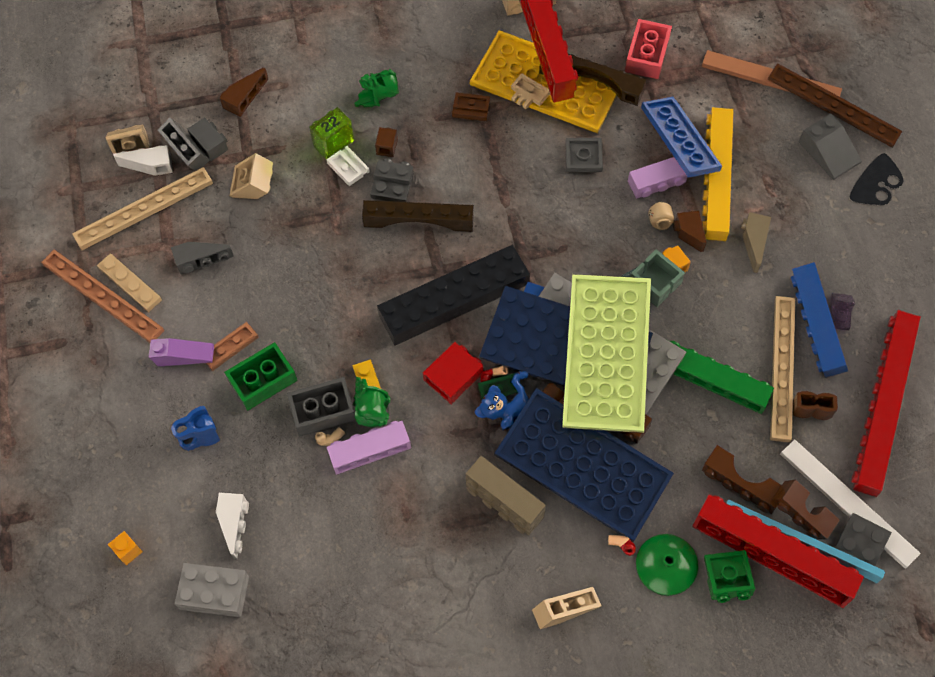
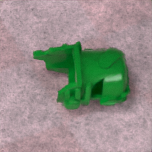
M389 69L376 74L370 73V76L365 74L361 77L359 83L364 90L358 94L359 100L354 105L355 107L362 105L364 108L380 106L379 101L395 97L399 93L396 73Z
M356 377L352 406H355V419L360 426L370 428L386 425L389 420V413L386 412V409L391 400L388 392L374 386H368L366 379L361 380L360 377Z

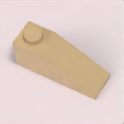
M590 587L543 600L532 611L539 628L543 629L600 608L602 605L594 588Z

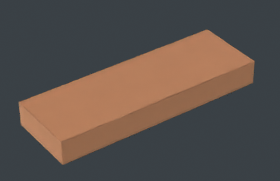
M245 322L214 345L213 362L206 364L214 371L258 339V334Z

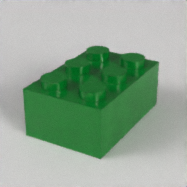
M275 342L224 372L247 411L298 381L295 371Z

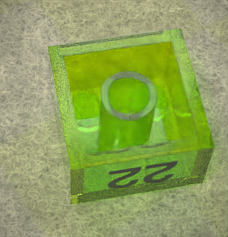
M338 107L333 111H329L324 117L314 121L309 126L313 146L326 160L354 141L351 120Z

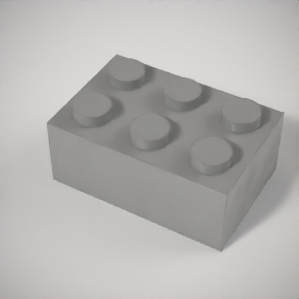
M183 563L175 605L179 610L241 617L249 575L245 570Z

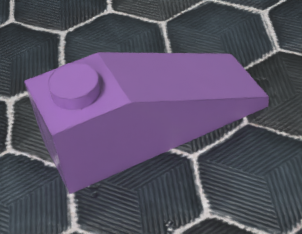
M171 338L153 339L150 342L149 358L157 366L212 363L214 344Z

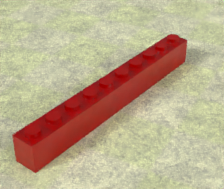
M897 310L894 316H890L887 326L890 327V330L884 338L886 348L882 350L880 360L883 361L876 372V377L879 378L872 389V394H875L874 399L870 401L868 406L870 417H867L864 423V428L867 430L860 441L862 451L858 453L856 458L858 468L857 471H854L851 482L854 483L853 490L877 497L883 490L921 316Z

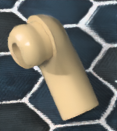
M338 427L332 434L316 433L315 439L317 444L321 446H330L331 443L339 441L345 435V432Z

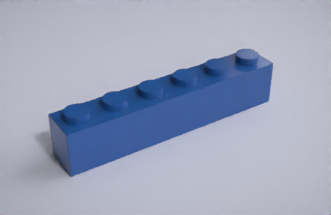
M815 262L792 269L794 276H791L793 286L798 287L799 290L796 293L798 303H803L804 307L801 310L803 320H808L809 326L806 327L809 338L813 337L814 343L811 344L814 355L818 354L819 361H816L819 373L823 372L826 378L848 372Z

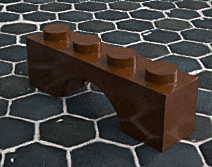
M717 445L702 468L705 475L710 479L718 480L726 489L734 490L745 501L753 502L761 511L772 514L777 507V504L772 499L782 485L771 478L760 483L744 480L735 470L734 455Z

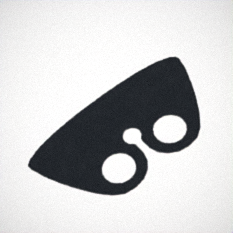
M887 154L879 155L862 173L851 191V201L868 205H886L891 201V192L885 187H880L878 183L883 182L885 186L897 189L902 186L904 180L900 170ZM891 175L898 177L899 183L891 185L888 183V177ZM878 191L885 192L887 199L884 201L878 200L876 193Z

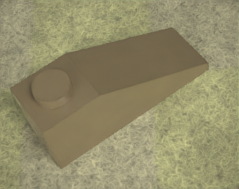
M749 212L747 219L744 218L741 229L744 230L742 237L753 272L758 273L771 217Z

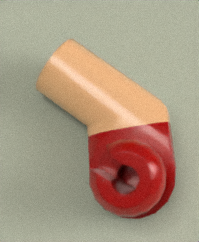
M503 365L484 370L480 374V381L484 382L507 375L508 368Z
M608 535V545L619 546L628 556L636 552L635 544L628 537Z

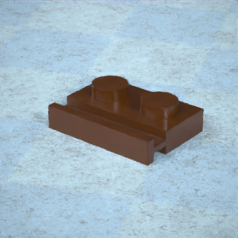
M456 92L452 117L487 121L490 96Z

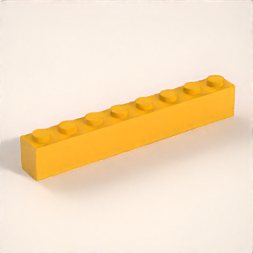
M712 107L711 113L707 114L706 125H709V129H706L705 140H708L707 145L722 165V168L719 172L704 174L703 185H706V190L703 191V200L706 203L702 208V216H705V221H702L706 240L726 241L730 226L733 109Z

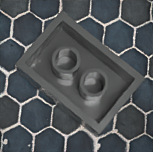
M344 377L287 393L299 437L356 421Z

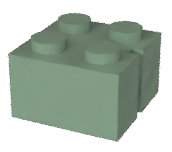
M656 249L645 259L644 263L642 262L631 273L630 277L651 278L650 302L658 307L669 296V293H673L682 284L685 272Z

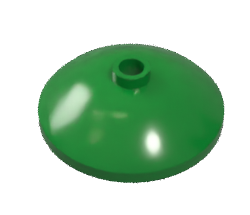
M659 534L649 538L640 547L636 557V570L641 582L649 590L660 595L673 596L686 591L693 584L698 573V559L693 548L684 539L671 534ZM665 559H672V563L668 564Z

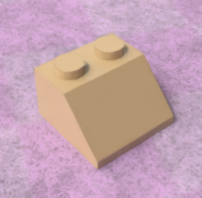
M143 124L108 132L106 135V140L113 154L122 151L128 152L141 148H150L148 135Z
M255 153L235 165L229 196L232 198L259 199L268 194L270 179L273 174V162Z

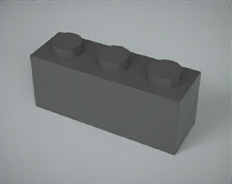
M169 118L158 129L159 133L188 167L197 171L210 161L208 156L184 128L173 119Z

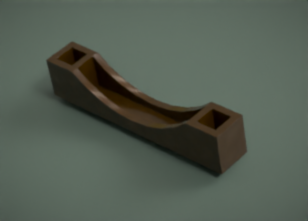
M568 54L572 56L573 70L577 71L578 76L599 81L616 93L621 101L638 106L645 91L646 79L592 62L591 60L576 57L573 54ZM540 65L539 74L544 75Z
M363 200L362 220L363 226L370 228H383L397 223L420 222L439 225L453 231L473 232L474 205Z

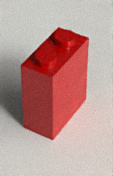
M454 342L423 372V380L452 405L480 377L483 371V363L479 358L472 357L465 346Z

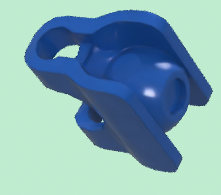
M205 406L193 409L187 416L176 420L171 427L174 437L178 439L181 448L189 451L200 446H210L220 441L216 432V426ZM180 426H186V427H187V429L184 430L183 432H181V433H178V432H177V429H178ZM193 438L190 444H184L185 439Z

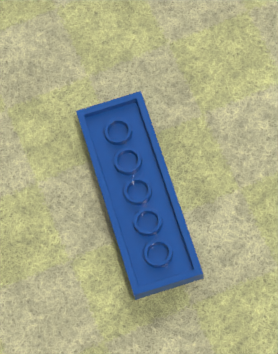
M674 97L642 102L641 109L688 178L721 171L722 165Z

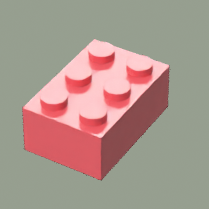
M638 19L626 61L625 72L659 80L672 26Z

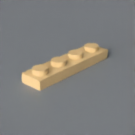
M111 253L97 265L100 271L148 313L162 301L157 293Z

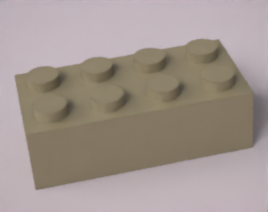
M480 456L466 472L467 491L471 495L479 496L483 499L482 502L488 508L497 510L499 512L498 515L503 520H510L515 524L514 527L520 533L530 535L544 518L546 505L484 457Z

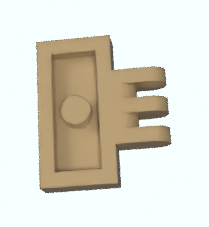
M522 73L511 85V89L516 92L512 96L511 101H517V104L520 106L523 104L525 109L532 102L541 106L550 95L549 89Z

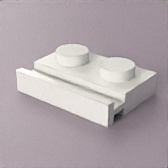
M348 146L327 159V164L348 186H351L361 179L364 174L370 172L367 165Z

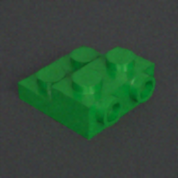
M746 550L704 555L711 600H717L718 603H726L730 601V598L738 597V600L745 601L753 596L755 585Z

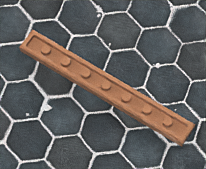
M709 50L706 52L702 63L703 68L789 92L768 80L769 75L773 71L772 68ZM810 80L840 97L842 88Z
M53 250L41 262L43 266L149 343L151 340L157 339L165 331L159 324L56 250Z

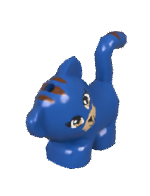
M519 371L513 375L511 383L516 388L518 394L510 403L507 402L501 390L497 386L492 385L480 402V406L475 410L476 416L492 420L503 418L501 422L502 430L511 428L514 419H517L529 400L524 387L520 383V379L527 378L529 374L526 371Z

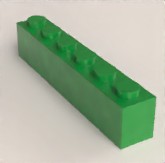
M670 341L686 351L684 358L673 373L674 375L757 413L762 414L774 390V387L770 386L769 383L758 381L747 373H740L729 365L720 364L711 357L698 354L694 349H687L680 346L676 341Z

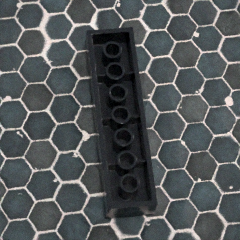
M512 244L377 305L378 315L394 346L501 298L505 286L517 290L525 287L527 282H530V273Z

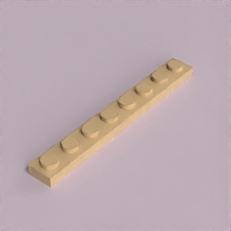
M203 167L72 234L81 250H84L212 185L213 182Z
M776 296L774 305L772 387H774L771 396L770 440L790 443L792 440L795 298Z

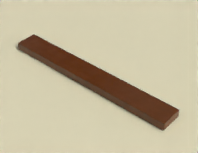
M778 63L768 77L769 81L892 148L903 132Z

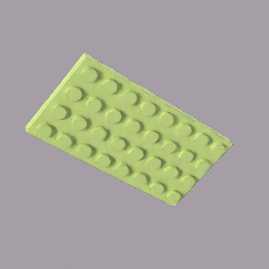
M572 275L563 428L644 433L651 278Z

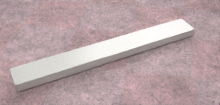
M795 439L781 452L780 455L849 518L852 513H855L891 531L892 533L884 550L905 569L921 554Z

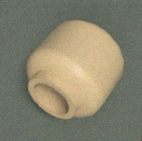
M658 202L649 209L650 223L654 228L665 230L674 222L673 211L668 203Z

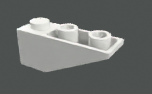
M167 145L113 154L118 166L154 176L173 173L171 153Z
M219 493L216 514L230 554L234 559H237L238 553L242 551V541L240 539L241 533L245 532L246 522L243 520L244 514L248 513L249 502L243 494Z

